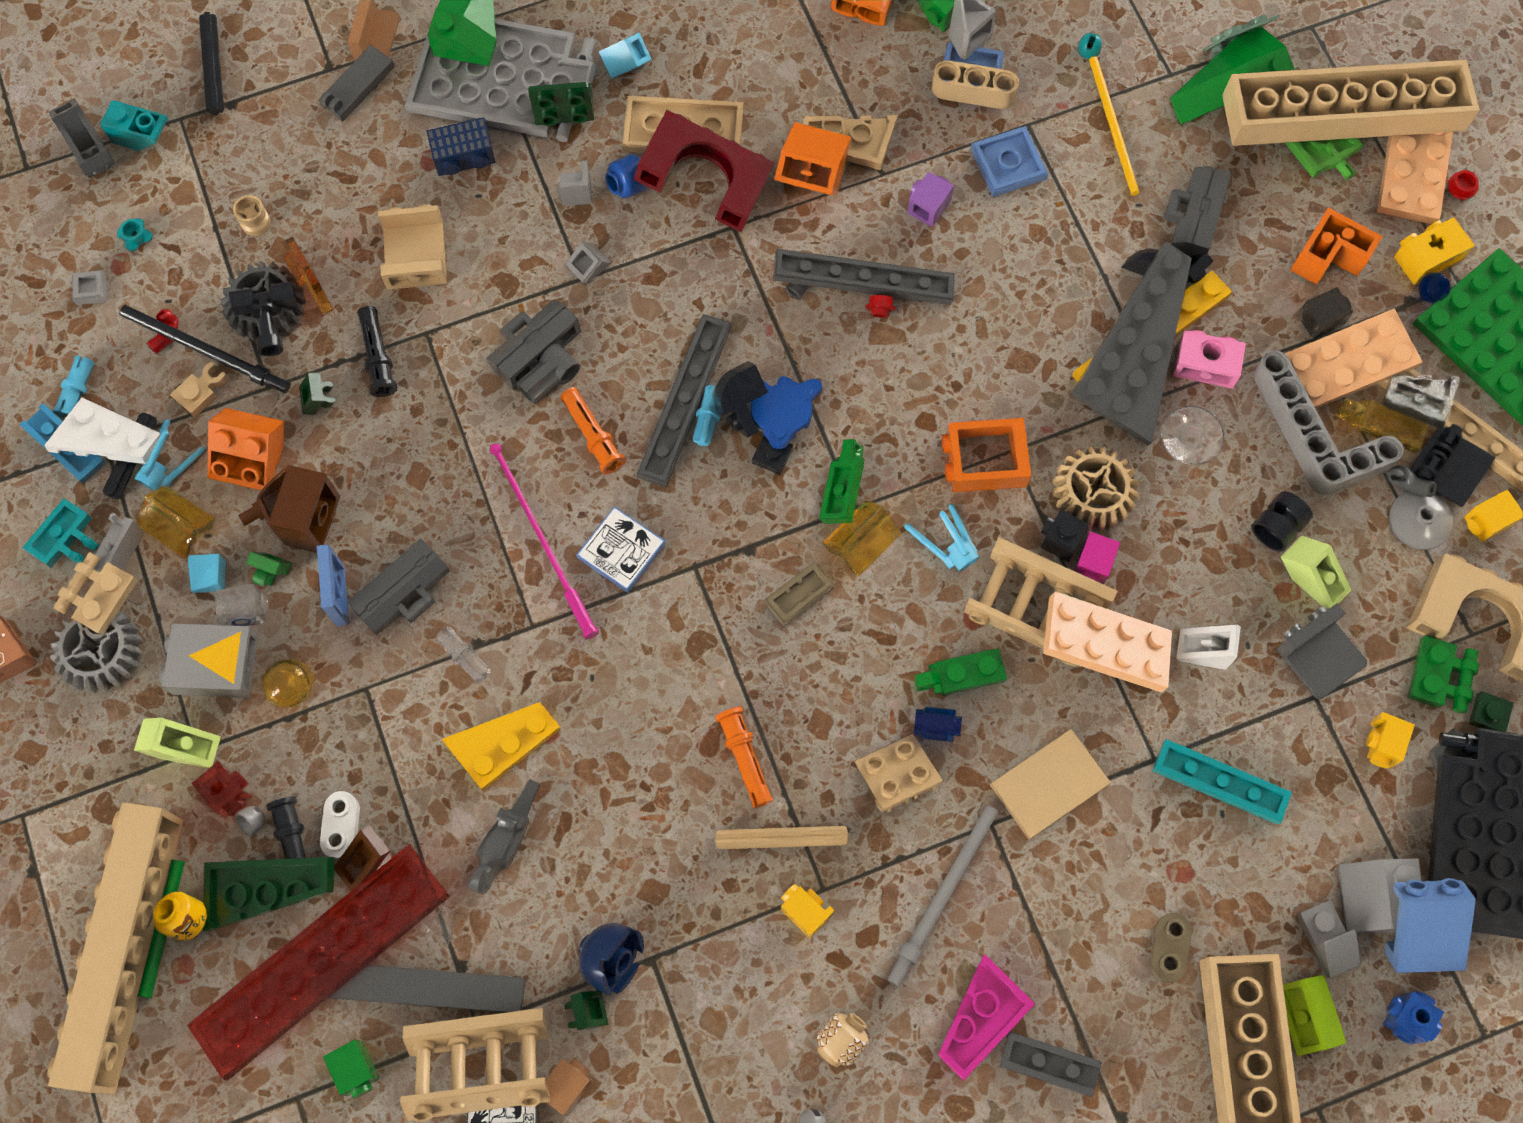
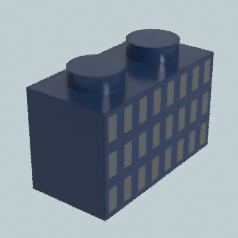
M484 117L426 130L438 176L454 175L459 171L484 168L489 164L496 163Z

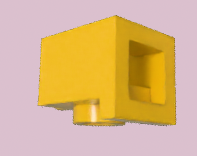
M1384 712L1374 717L1370 723V726H1373L1366 741V746L1370 747L1367 755L1370 762L1378 767L1390 768L1404 761L1415 724Z
M794 884L781 897L784 901L781 905V911L809 939L834 915L835 910L831 906L826 910L821 907L824 901L812 889L806 892L801 886L798 887Z

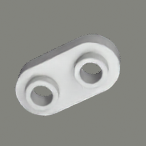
M338 791L331 794L326 799L323 808L320 847L324 854L334 857L335 860L340 859L358 833L360 805L357 799L348 792ZM344 802V811L341 813H336V805L338 803ZM335 836H341V844L333 847L332 839Z

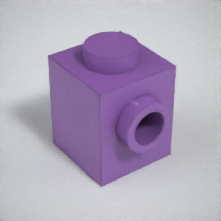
M928 172L922 181L918 179L914 183L910 191L911 197L909 198L907 213L933 227L950 204L954 186L946 178Z

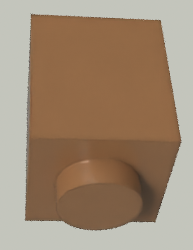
M575 1057L571 1062L562 1058L546 1079L550 1094V1102L547 1103L563 1116H568L593 1081L587 1077L591 1070Z

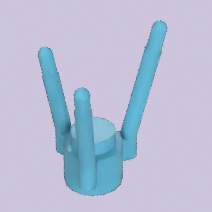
M169 419L164 420L159 430V433H161L159 440L147 463L143 464L134 478L157 492L160 486L168 489L172 481L206 450L205 447H200L169 475H166L167 468L156 462L169 434L167 431L170 424Z
M949 504L948 507L959 533L945 511H940L939 513L955 541L947 548L950 553L949 555H946L910 524L906 523L904 525L907 531L943 560L948 569L955 566L959 572L963 571L980 558L976 553L978 550L971 542L954 504Z

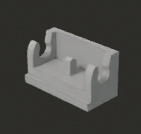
M113 512L110 514L108 519L112 522V525L95 554L101 558L94 568L95 571L100 573L106 562L124 571L145 533L134 520L127 517L123 520Z

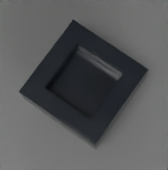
M1207 252L1189 256L1192 260L1187 283L1195 284L1206 275L1207 272L1205 270L1213 262Z
M763 436L752 458V464L781 475L793 451V444L789 443L783 449H776Z

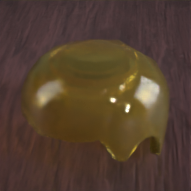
M280 659L266 669L262 679V690L271 704L279 708H294L310 697L315 675L308 664L298 659Z

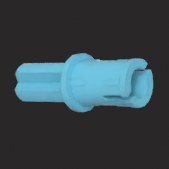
M714 385L705 387L701 408L696 411L698 420L693 435V442L699 446H709L711 444L715 425L720 421V414L716 411L714 398L712 397Z

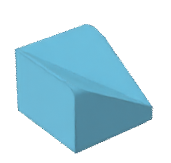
M220 554L188 556L192 593L225 591L226 560Z

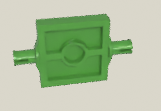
M1358 138L1285 143L1312 178L1328 169L1337 168L1346 181L1353 178L1357 173L1346 160L1360 152L1364 146Z

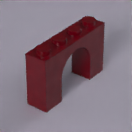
M666 110L638 163L633 180L661 193L671 171L679 162L688 158L709 160L723 171L728 182V190L720 204L715 220L742 233L769 177L774 162L768 160L762 154L754 153L740 146L737 142L714 133L709 128L701 127L687 120L680 114Z

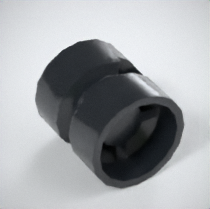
M1282 491L1268 505V510H1264L1253 522L1251 529L1257 539L1265 546L1282 552L1297 537L1296 533L1301 532L1313 518V513L1306 502L1293 493Z

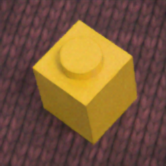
M1507 489L1475 506L1464 518L1471 533L1477 536L1483 543L1515 526L1523 519V511Z

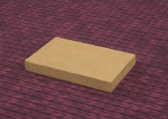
M1070 729L993 781L990 786L1030 840L1109 786L1111 782L1073 730Z

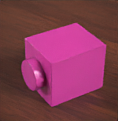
M1090 531L1084 541L1074 571L1104 584L1109 577L1120 542Z

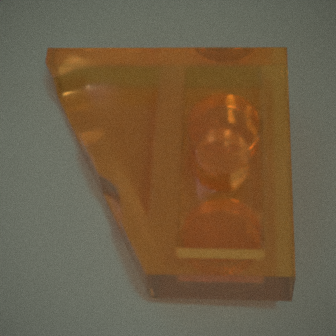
M290 237L282 241L287 251L282 256L299 286L303 284L307 286L323 315L334 310L294 238Z

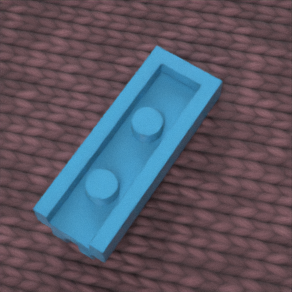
M43 403L39 406L40 410L28 421H23L19 425L45 448L44 445L63 421ZM60 451V453L49 452L82 484L106 463L99 455L89 454L88 457L77 456L74 452Z

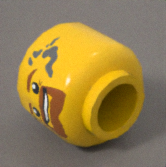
M172 892L162 898L155 906L153 915L156 930L165 936L177 941H188L197 936L203 929L207 919V910L203 902L184 892Z

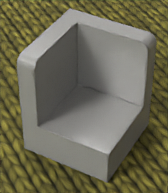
M587 160L581 161L582 172L560 174L558 185L562 206L592 204L591 177Z

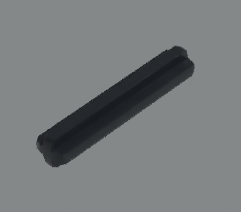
M140 413L136 422L154 430L157 419L150 414ZM117 460L103 488V494L112 499L119 500L137 463Z

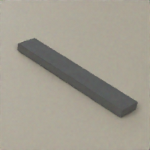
M776 248L773 281L951 305L954 300L955 273Z
M705 314L702 315L638 469L637 478L667 488L696 417V411L699 409L704 397L705 387L709 385L732 328L730 322Z
M320 961L315 997L507 1013L522 1011L526 979Z

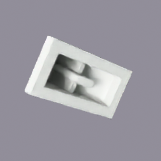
M1239 625L1180 629L1176 659L1181 662L1226 670L1237 658L1241 627Z

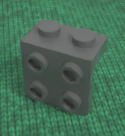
M1338 603L1328 610L1324 605L1308 616L1311 622L1303 628L1299 623L1283 634L1286 640L1276 649L1317 699H1322L1367 666L1366 658L1336 623L1346 614Z

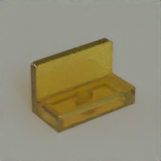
M164 486L144 495L137 524L177 554L186 557L190 554L195 536L212 529L215 518L170 487Z
M865 500L854 511L852 523L841 524L823 544L829 552L842 557L851 571L859 576L900 536V531L883 506Z

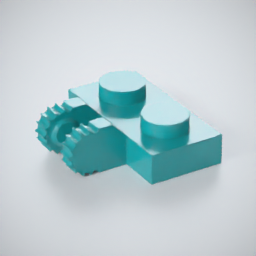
M63 498L22 548L52 568L63 554L75 563L83 562L84 557L81 554L68 548L76 538L90 550L96 551L100 545L82 533L83 529L92 520V517Z

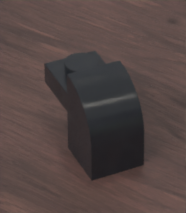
M747 361L729 370L720 378L714 391L716 411L722 415L731 412L728 419L736 433L740 431L746 437L759 432L746 404L768 393L756 364Z

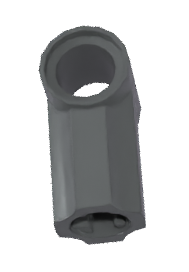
M555 343L544 351L539 363L516 382L517 387L530 402L536 404L559 383L566 384L571 381L579 372L580 364L559 343Z

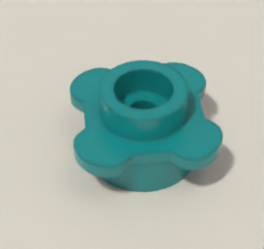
M140 218L124 221L117 230L118 238L124 240L125 248L128 251L137 250L138 246L144 242H150L153 238L152 232L145 229L144 221Z

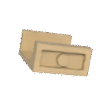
M423 204L414 208L402 209L393 207L388 210L378 211V218L383 227L385 264L380 265L381 277L387 290L447 284L444 223L438 205Z

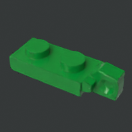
M855 439L843 440L840 457H837L836 461H831L819 515L820 520L825 524L852 523L864 468V458H862L863 446Z
M997 648L938 661L928 666V672L915 675L914 683L917 692L934 688L935 695L943 694L945 696L1006 682L1007 675L1000 650Z

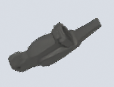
M529 779L512 809L505 810L500 808L496 816L498 821L489 830L477 851V856L480 858L479 866L475 869L467 883L469 889L479 894L486 893L501 870L508 869L529 824L528 814L540 783Z

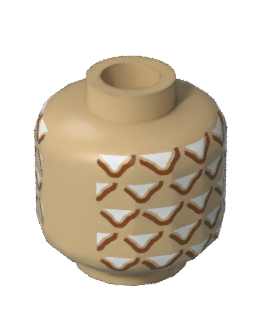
M842 1013L832 1015L817 1034V1042L819 1044L817 1050L819 1054L835 1067L853 1064L868 1046V1036L864 1031L867 1027L865 1022L854 1013H850L848 1016Z

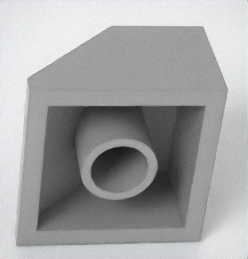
M1380 859L1337 865L1346 932L1354 929L1356 934L1396 933L1399 898L1393 890L1394 883L1421 880L1419 859Z

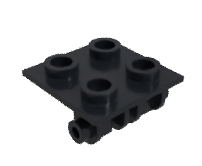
M1439 424L1410 467V470L1421 479L1435 482L1437 484V493L1463 507L1496 457L1462 438L1461 433L1463 429L1460 426L1451 424L1450 427L1445 428Z

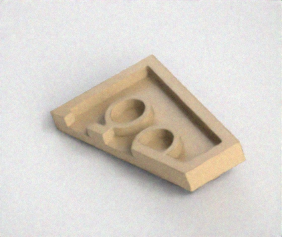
M871 115L860 116V119H843L841 116H805L802 124L852 137L846 161L881 170L898 115H887V118L871 119Z

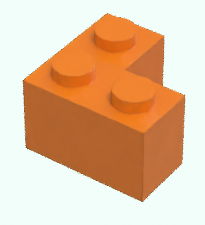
M1328 207L1290 271L1317 285L1330 263H1333L1358 277L1383 236Z

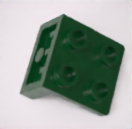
M577 82L528 87L536 125L552 126L557 123H584L594 120L591 83Z

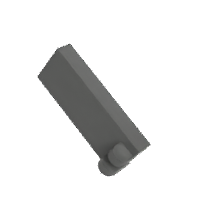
M370 45L338 80L319 98L321 106L329 109L343 122L395 67L393 61Z
M1009 1032L1000 1067L1092 1098L1102 1062Z

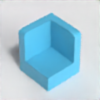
M639 32L599 51L611 78L652 60Z

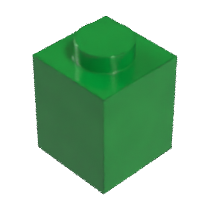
M354 1039L323 1056L340 1096L352 1095L353 1099H356L370 1092L373 1089L371 1084L380 1079L363 1041Z

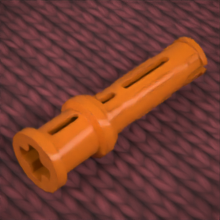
M576 387L565 390L561 394L560 399L585 436L588 452L594 454L600 463L601 473L607 475L619 470L625 464L626 458L623 454L618 453L612 443L613 437L611 434L602 430Z
M738 706L717 714L715 720L721 723L727 739L724 744L729 751L733 752L753 808H758L773 802V798L768 790L751 744L754 736L752 732H748L742 717L743 707Z

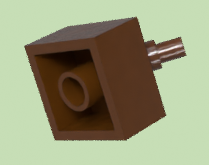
M288 465L266 484L258 494L257 501L252 504L253 507L238 516L244 526L259 518L261 521L266 519L267 524L284 545L317 553V546L324 545L340 495L325 473Z

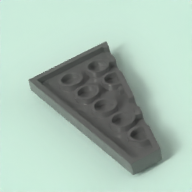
M1165 242L1159 249L1070 394L1146 445H1150L1153 441L1192 260L1191 257L1168 242Z

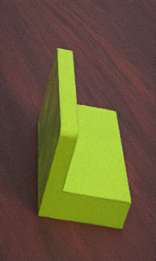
M1324 975L1283 984L1289 1033L1297 1056L1346 1044V1039Z

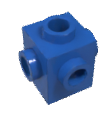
M1420 991L1396 995L1388 1005V1015L1383 1025L1394 1031L1393 1035L1407 1044L1425 1043L1429 1040L1433 1041L1441 1031L1442 1023L1439 1021L1444 1011L1436 1007L1435 1000Z

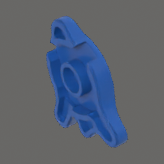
M782 376L778 379L777 385L774 386L768 385L763 380L768 393L751 402V416L757 427L763 430V435L768 439L769 444L773 448L783 449L787 447L789 442L796 437L798 431L804 427L805 429L808 428L812 418V402L822 392V383L819 380L809 379L803 383H797L786 376Z

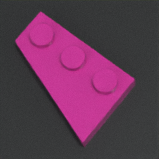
M983 954L937 1054L962 1081L970 1075L1035 1005L985 954Z

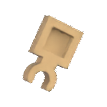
M210 362L203 368L202 376L199 379L191 374L170 396L190 415L196 418L217 397L212 390L224 386L229 378L224 372L213 378V373L218 369L213 362Z

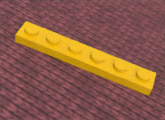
M1213 270L1185 290L1175 337L1231 296L1232 291ZM1092 358L1074 370L1072 376L1077 382Z

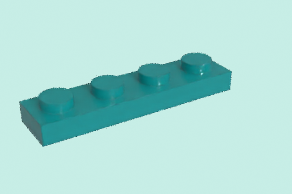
M1168 739L1163 741L1152 772L1277 825L1282 823L1292 794L1289 790Z

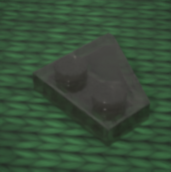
M1393 375L1388 383L1381 405L1442 429L1447 422L1460 377L1450 376L1448 380H1433L1432 376L1420 375L1418 377Z

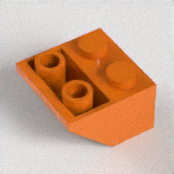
M794 122L781 150L774 180L837 196L852 137Z
M224 408L208 421L207 478L262 490L274 477L283 451L284 421Z

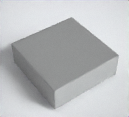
M103 270L72 274L73 302L76 305L107 302V281Z

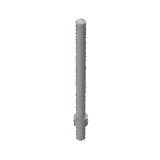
M986 806L908 943L904 942L898 953L900 958L887 979L892 985L899 987L911 965H916L922 954L920 951L921 947L996 818L998 811L995 808Z

